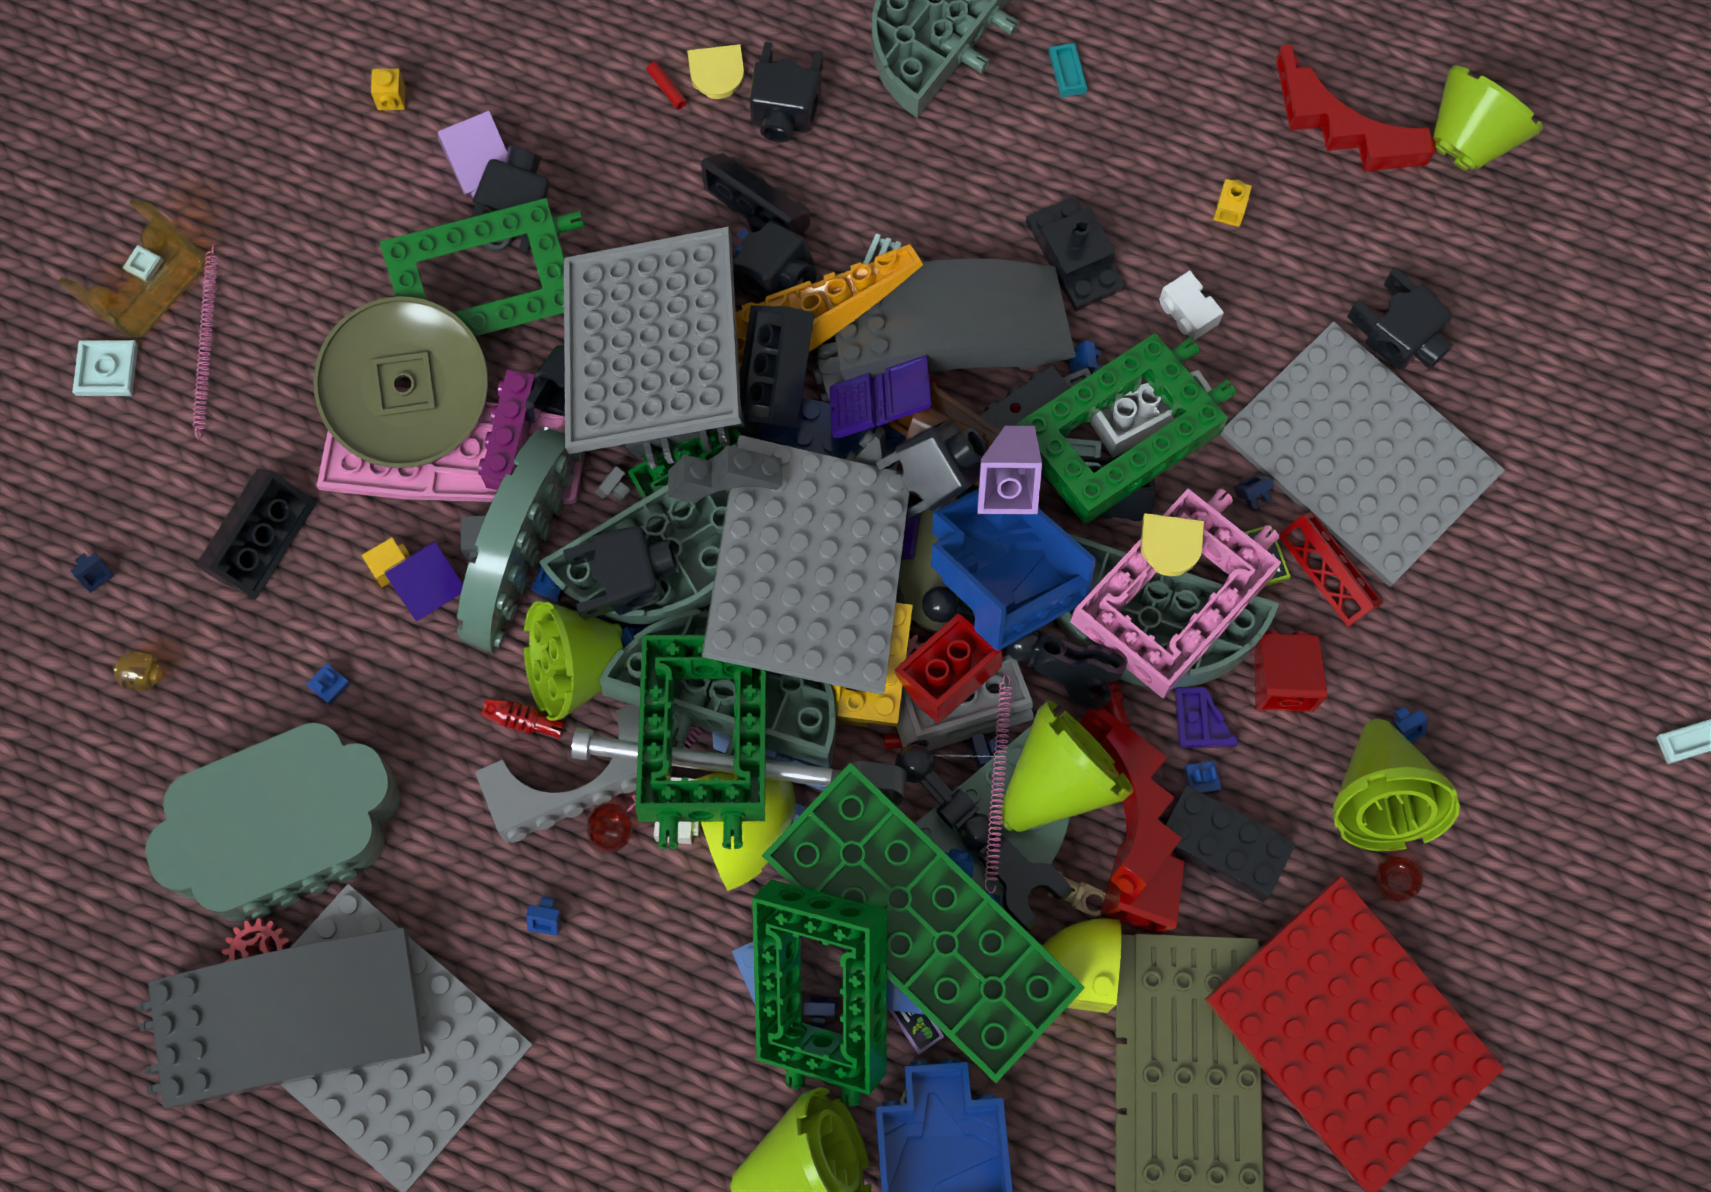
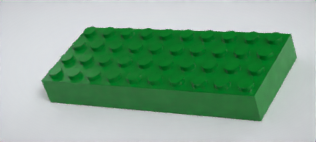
M852 763L846 766L762 855L792 885L886 909L887 978L995 1083L1001 1079L1085 988Z

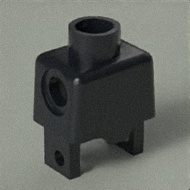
M764 42L760 62L754 64L749 97L751 121L756 125H761L760 133L764 138L773 142L784 143L791 140L793 131L807 133L812 128L822 95L823 52L815 51L810 71L801 68L796 60L783 58L777 63H772L773 44Z
M509 146L505 162L490 159L472 200L473 203H476L472 217L482 215L484 207L497 211L546 198L550 184L549 179L537 174L542 157L524 149ZM527 233L523 234L518 249L523 252H527L529 246Z
M752 215L747 222L753 233H749L742 240V250L733 260L734 282L738 283L742 293L764 302L769 295L807 281L814 284L817 272L804 238L775 219H771L767 223Z
M1395 268L1390 272L1384 283V286L1394 294L1389 300L1388 313L1382 319H1379L1365 304L1358 300L1352 306L1347 318L1368 336L1365 343L1396 369L1402 370L1406 368L1416 358L1425 367L1431 369L1453 347V344L1442 335L1452 319V313L1424 283L1417 287L1399 269Z
M557 345L534 375L535 387L526 400L527 421L535 423L543 409L565 415L564 346Z
M945 420L909 437L897 445L894 452L877 461L876 465L879 470H882L898 460L901 461L903 466L902 481L908 491H914L922 498V500L907 509L906 517L909 519L926 509L930 511L936 510L979 481V462H981L982 457L987 452V448L983 438L975 429L970 427L960 432L953 420Z
M631 526L592 535V542L563 550L565 559L572 566L592 561L589 564L592 578L600 581L606 591L605 596L576 604L578 613L584 619L613 611L620 616L659 602L665 595L661 578L679 573L676 557L669 539L652 543L649 536L640 526Z

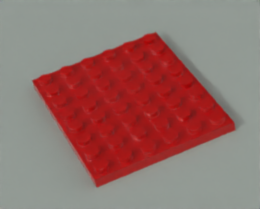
M1342 876L1334 879L1204 998L1365 1192H1378L1504 1070L1497 1059Z

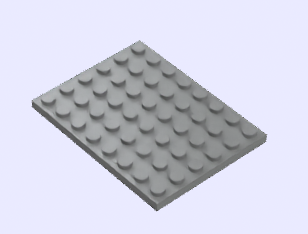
M729 227L564 258L565 448L569 454L742 424L732 241Z
M1334 321L1224 427L1223 432L1220 434L1265 476L1270 477L1271 481L1306 513L1312 512L1335 539L1389 587L1505 471L1504 468Z
M739 435L737 448L782 458V486L777 490L759 487L729 489L702 657L882 695L886 685L909 491L901 479L903 473L884 468L879 470L875 466Z
M347 884L290 948L399 929V927L351 885ZM409 936L408 941L425 1054L370 1067L281 1084L282 1087L400 1192H408L533 1046L530 1041Z

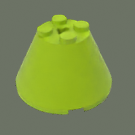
M1454 65L1447 73L1433 139L1436 141L1437 152L1442 155L1448 153L1454 157V164L1464 171L1479 169L1537 136L1542 131V123L1538 121L1535 124L1531 119L1534 113L1515 96L1488 78L1481 75L1479 79L1467 75L1470 71L1468 68Z
M544 600L534 602L527 612L524 631H529V646H524L523 648L529 686L539 710H546L549 714L547 719L551 721L561 720L602 692L599 679L614 655L620 649L623 650L621 642L622 630L618 623H610L596 617L584 619L578 611Z

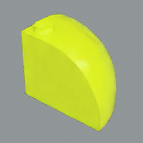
M715 772L694 779L713 780L714 777H720V780H734V774ZM766 779L765 821L742 822L743 846L739 849H734V836L731 837V849H726L722 846L724 822H701L714 863L727 891L740 887L763 872L761 869L768 863L762 857L763 853L783 834L795 817L796 804L792 782Z
M1101 918L1082 921L1059 931L1041 945L1085 987L1067 1008L1108 1013L1117 1005L1121 960V923L1119 919Z

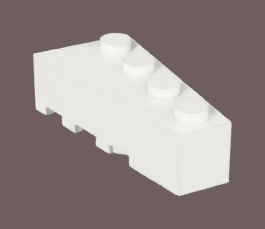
M1199 370L1190 372L1205 392L1212 390ZM1149 383L1141 384L1140 388L1134 393L1130 391L1116 400L1111 408L1107 406L1092 416L1090 424L1112 458L1133 448L1177 418L1171 415L1172 411L1159 396L1156 397L1153 394L1154 389Z

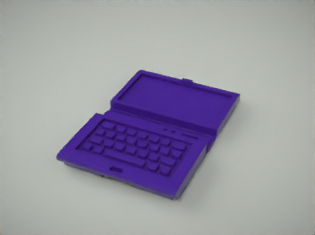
M921 356L886 368L885 374L876 375L874 378L869 373L830 386L831 436L834 438L845 437L929 408L931 406L927 356Z

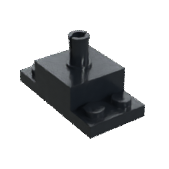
M1073 196L1026 216L1025 222L1049 265L1055 266L1058 281L1075 311L1125 290L1126 285L1113 263L1116 252L1091 207L1083 210L1076 196Z

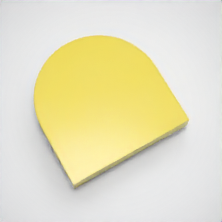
M740 44L687 50L692 84L696 90L707 95L708 98H727L743 83L744 67Z
M1144 513L1141 534V553L1143 558L1155 568L1154 570L1162 575L1179 576L1189 571L1196 565L1202 553L1204 521Z

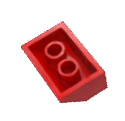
M958 613L894 669V673L915 704L932 720L940 724L1002 668V649L996 651L974 630V626Z

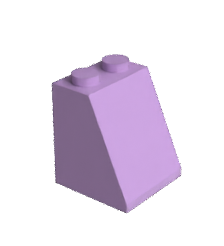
M484 112L438 131V140L465 197L471 195L473 198L490 159H497L505 162L507 156L506 148L490 112Z
M1005 426L982 457L977 505L978 514H1037L1042 460L1035 426Z

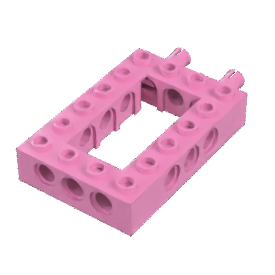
M1187 489L1163 514V516L1204 521L1202 554L1229 575L1217 594L1212 593L1205 607L1198 614L1194 613L1191 616L1186 628L1179 635L1176 633L1172 637L1166 650L1154 641V636L1151 634L1148 636L1131 622L1132 618L1128 615L1125 617L1120 613L1157 573L1154 570L1155 568L1142 556L1141 539L1075 608L1070 621L1097 645H1101L1122 656L1126 662V669L1161 698H1164L1273 578L1281 564V561L1267 551L1279 539V534L1276 530L1269 535L1268 532L1272 527L1265 525L1257 536L1251 539L1221 515L1226 507L1233 502L1229 493L1224 498L1222 497L1226 492L1223 489H1218L1216 494L1207 503L1190 489Z

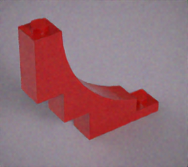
M1292 45L1281 46L1276 64L1290 130L1322 127L1326 151L1358 148L1363 172L1428 165L1432 155L1436 152V141L1431 138L1429 128H1406L1387 125L1355 112L1336 99L1325 88L1311 67L1299 68L1298 56L1294 55Z
M1090 708L1080 724L1101 742L1100 745L1115 761L1113 766L1118 773V777L1124 773L1133 788V793L1122 801L1126 818V842L1122 859L1110 880L1120 890L1136 899L1182 840L1179 835L1158 820L1175 798L1151 779L1167 757L1104 708L1101 710Z

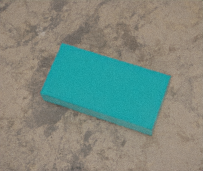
M1069 43L1049 47L1048 53L1060 97L1087 93L1088 88L1076 44Z

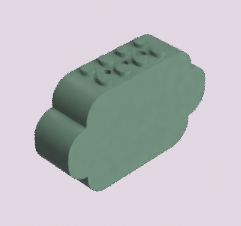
M319 723L304 724L177 778L169 786L164 796L163 808L167 820L156 826L148 837L145 848L146 859L154 879L172 892L189 900H197L206 909L230 921H244L252 917L254 920L257 918L261 919L271 914V909L280 905L288 907L298 903L303 895L310 892L312 895L322 893L329 889V884L338 880L340 882L352 880L358 876L357 872L374 864L380 857L385 843L381 824L389 820L396 812L400 802V788L392 769L372 748L358 743L346 744L335 731L326 725Z

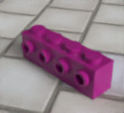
M506 370L505 378L499 382L498 396H500L498 406L494 405L492 409L491 421L494 423L492 431H488L486 434L485 448L487 451L485 458L480 459L478 474L481 475L486 488L498 490L506 473L512 475L518 466L514 464V459L527 442L531 422L527 421L526 400L535 387V374Z

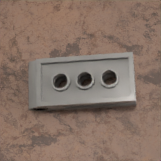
M1009 655L1002 656V668L940 724H937L915 704L903 686L898 727L896 728L903 748L916 744L930 751L970 739L971 736L982 732L987 734L997 731L996 726L998 724L1005 723L1014 726L1034 720L1031 709L1033 708V702L1017 660H1013ZM1000 683H1002V684H1001V687H1011V688H1012V690H1010V691L1003 690V689L1000 690L1001 693H1002V692H1010V693H1012L1011 696H1005V695H1002V694L1000 695L1001 698H1003V697H1009V698H1011V699H1012L1011 701H1004V700H1002V699L1000 700V703L1008 702V703H1011V706L999 705L998 700H999L1000 698H999L998 695L1000 694V692H999V689H1000L999 685H1000ZM999 708H1010L1011 710L1006 712L999 710ZM999 710V713H1000V714H1001V713H1009L1010 716H1009V717L1001 716V715H999V714L997 713V711ZM998 718L1010 719L1009 722H1002L999 720L998 724L996 723ZM998 726V729L1007 728V727Z

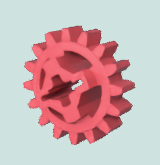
M257 918L255 926L247 920L244 921V930L236 927L233 928L236 936L234 939L226 937L225 941L231 945L230 949L222 950V954L229 956V959L225 961L229 962L238 959V951L241 952L242 958L254 956L252 955L254 949H260L263 951L262 954L273 952L271 947L272 939L276 943L277 951L284 950L292 942L288 938L282 939L286 931L282 928L275 930L276 924L269 921L265 926L264 920ZM256 934L255 938L244 941L250 935Z

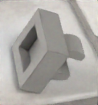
M615 466L594 493L601 499H604L611 493L612 496L621 501L630 491L626 485L619 482L625 473Z

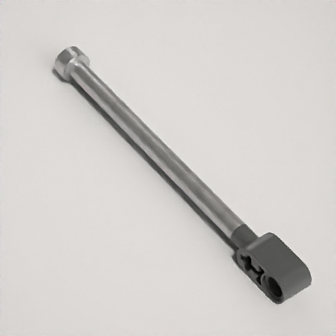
M576 728L572 741L571 755L572 758L589 760L590 755L637 761L638 742L593 736V730ZM672 747V766L734 774V755ZM766 760V779L827 787L843 771ZM865 761L852 763L896 807L903 803L907 773L903 768L895 765Z

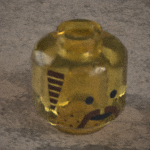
M128 651L124 656H120L114 668V677L118 679L121 687L141 692L149 691L154 684L158 685L163 674V668L159 667L156 656L137 651Z

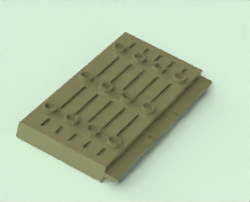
M1153 934L1121 935V960L1116 1005V1038H1126V1044H1116V1108L1126 1109V1115L1116 1114L1115 1192H1264L1261 1067L1204 1000L1259 949V939Z

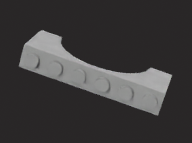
M628 705L615 711L619 725L618 740L638 742L639 707ZM612 758L605 770L593 781L578 789L560 793L541 792L524 785L510 773L504 760L475 771L496 829L506 844L521 841L527 834L536 830L548 829L555 822L566 817H576L584 809L591 806L606 804L612 797L621 793L635 791L637 761Z

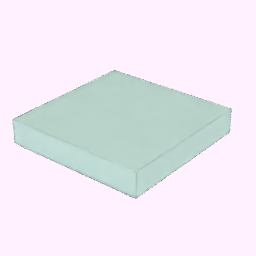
M79 340L72 392L76 396H132L138 343L135 340Z

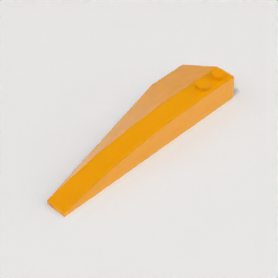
M911 244L875 257L874 262L868 264L859 262L851 265V270L838 275L835 272L823 276L824 280L814 284L807 281L769 295L762 303L753 304V302L742 305V310L736 312L739 381L751 305L784 306L813 312L814 319L809 346L810 352L877 304L923 266L922 261Z

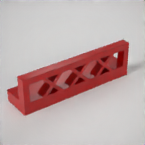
M1312 512L1301 515L1279 534L1281 541L1347 627L1352 626L1367 613L1376 610L1384 604L1326 527ZM1298 527L1305 534L1304 546L1295 545L1289 537ZM1310 552H1317L1323 558L1322 569H1316L1310 565ZM1327 575L1338 577L1341 581L1340 592L1330 591L1326 585ZM1345 598L1354 599L1361 607V610L1352 617L1344 609Z

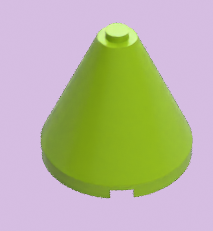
M1047 700L1037 711L1003 797L1004 802L1001 805L1004 807L999 808V810L1003 811L1001 814L1003 818L999 819V821L1010 832L1012 830L1017 832L1026 831L1124 801L1133 793L1132 785L1125 774L1122 773L1118 777V773L1113 766L1115 761L1106 750L1067 711H1064L1060 716L1053 712L1058 705L1050 700Z
M1373 719L1368 722L1362 729L1333 805L1335 828L1338 827L1341 837L1348 843L1366 850L1398 851L1407 849L1405 842L1423 838L1425 844L1445 833L1454 824L1460 811L1457 791L1452 782L1389 721Z
M823 1087L803 1093L733 1173L730 1182L731 1192H871L872 1184L864 1185L863 1170L870 1168L866 1147L855 1120L847 1107L842 1104L840 1098L831 1101L826 1096L830 1093V1090Z

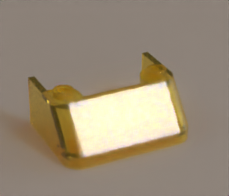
M132 199L130 204L150 222L141 233L142 245L145 249L164 260L152 280L147 283L132 275L116 294L107 287L100 285L93 286L87 291L78 282L63 277L58 282L90 311L129 337L140 338L151 329L201 273L205 266V258L151 203Z

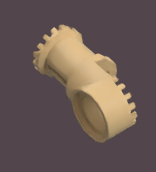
M1063 876L1071 887V894L1063 900L1070 902L1072 907L1082 911L1087 917H1100L1101 910L1093 912L1087 908L1086 898L1091 895L1098 896L1103 904L1106 894L1084 882L1077 883ZM1048 892L1047 896L1053 897V895Z

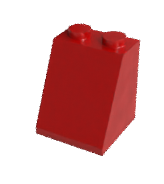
M1267 630L1254 649L1255 710L1315 712L1327 698V687L1319 636H1310L1308 632L1304 631L1293 632L1292 635H1282L1276 630Z
M1125 843L1118 846L1110 879L1116 872L1122 859ZM1172 852L1136 899L1120 890L1109 879L1100 914L1112 919H1119L1120 922L1154 934L1175 929L1178 921L1185 861L1175 858L1176 854Z

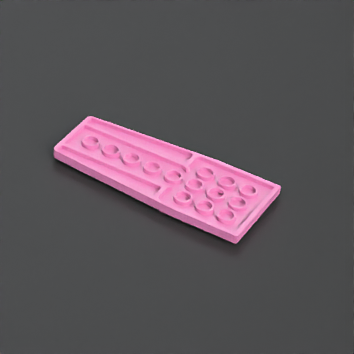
M396 387L399 392H406L410 389ZM486 402L477 426L465 442L455 451L436 462L414 468H388L369 463L346 450L328 431L317 488L323 491L396 499L492 502L497 490L486 488L481 475L478 474L480 459L485 458L486 455L485 438L487 432L492 431L494 423L491 421L492 409L494 405L498 406V404ZM542 412L535 423L531 422L528 439L538 429L544 430L545 426L565 433V416ZM585 453L581 462L576 461L572 472L575 474L572 484L569 488L564 489L561 496L563 504H574L578 500Z

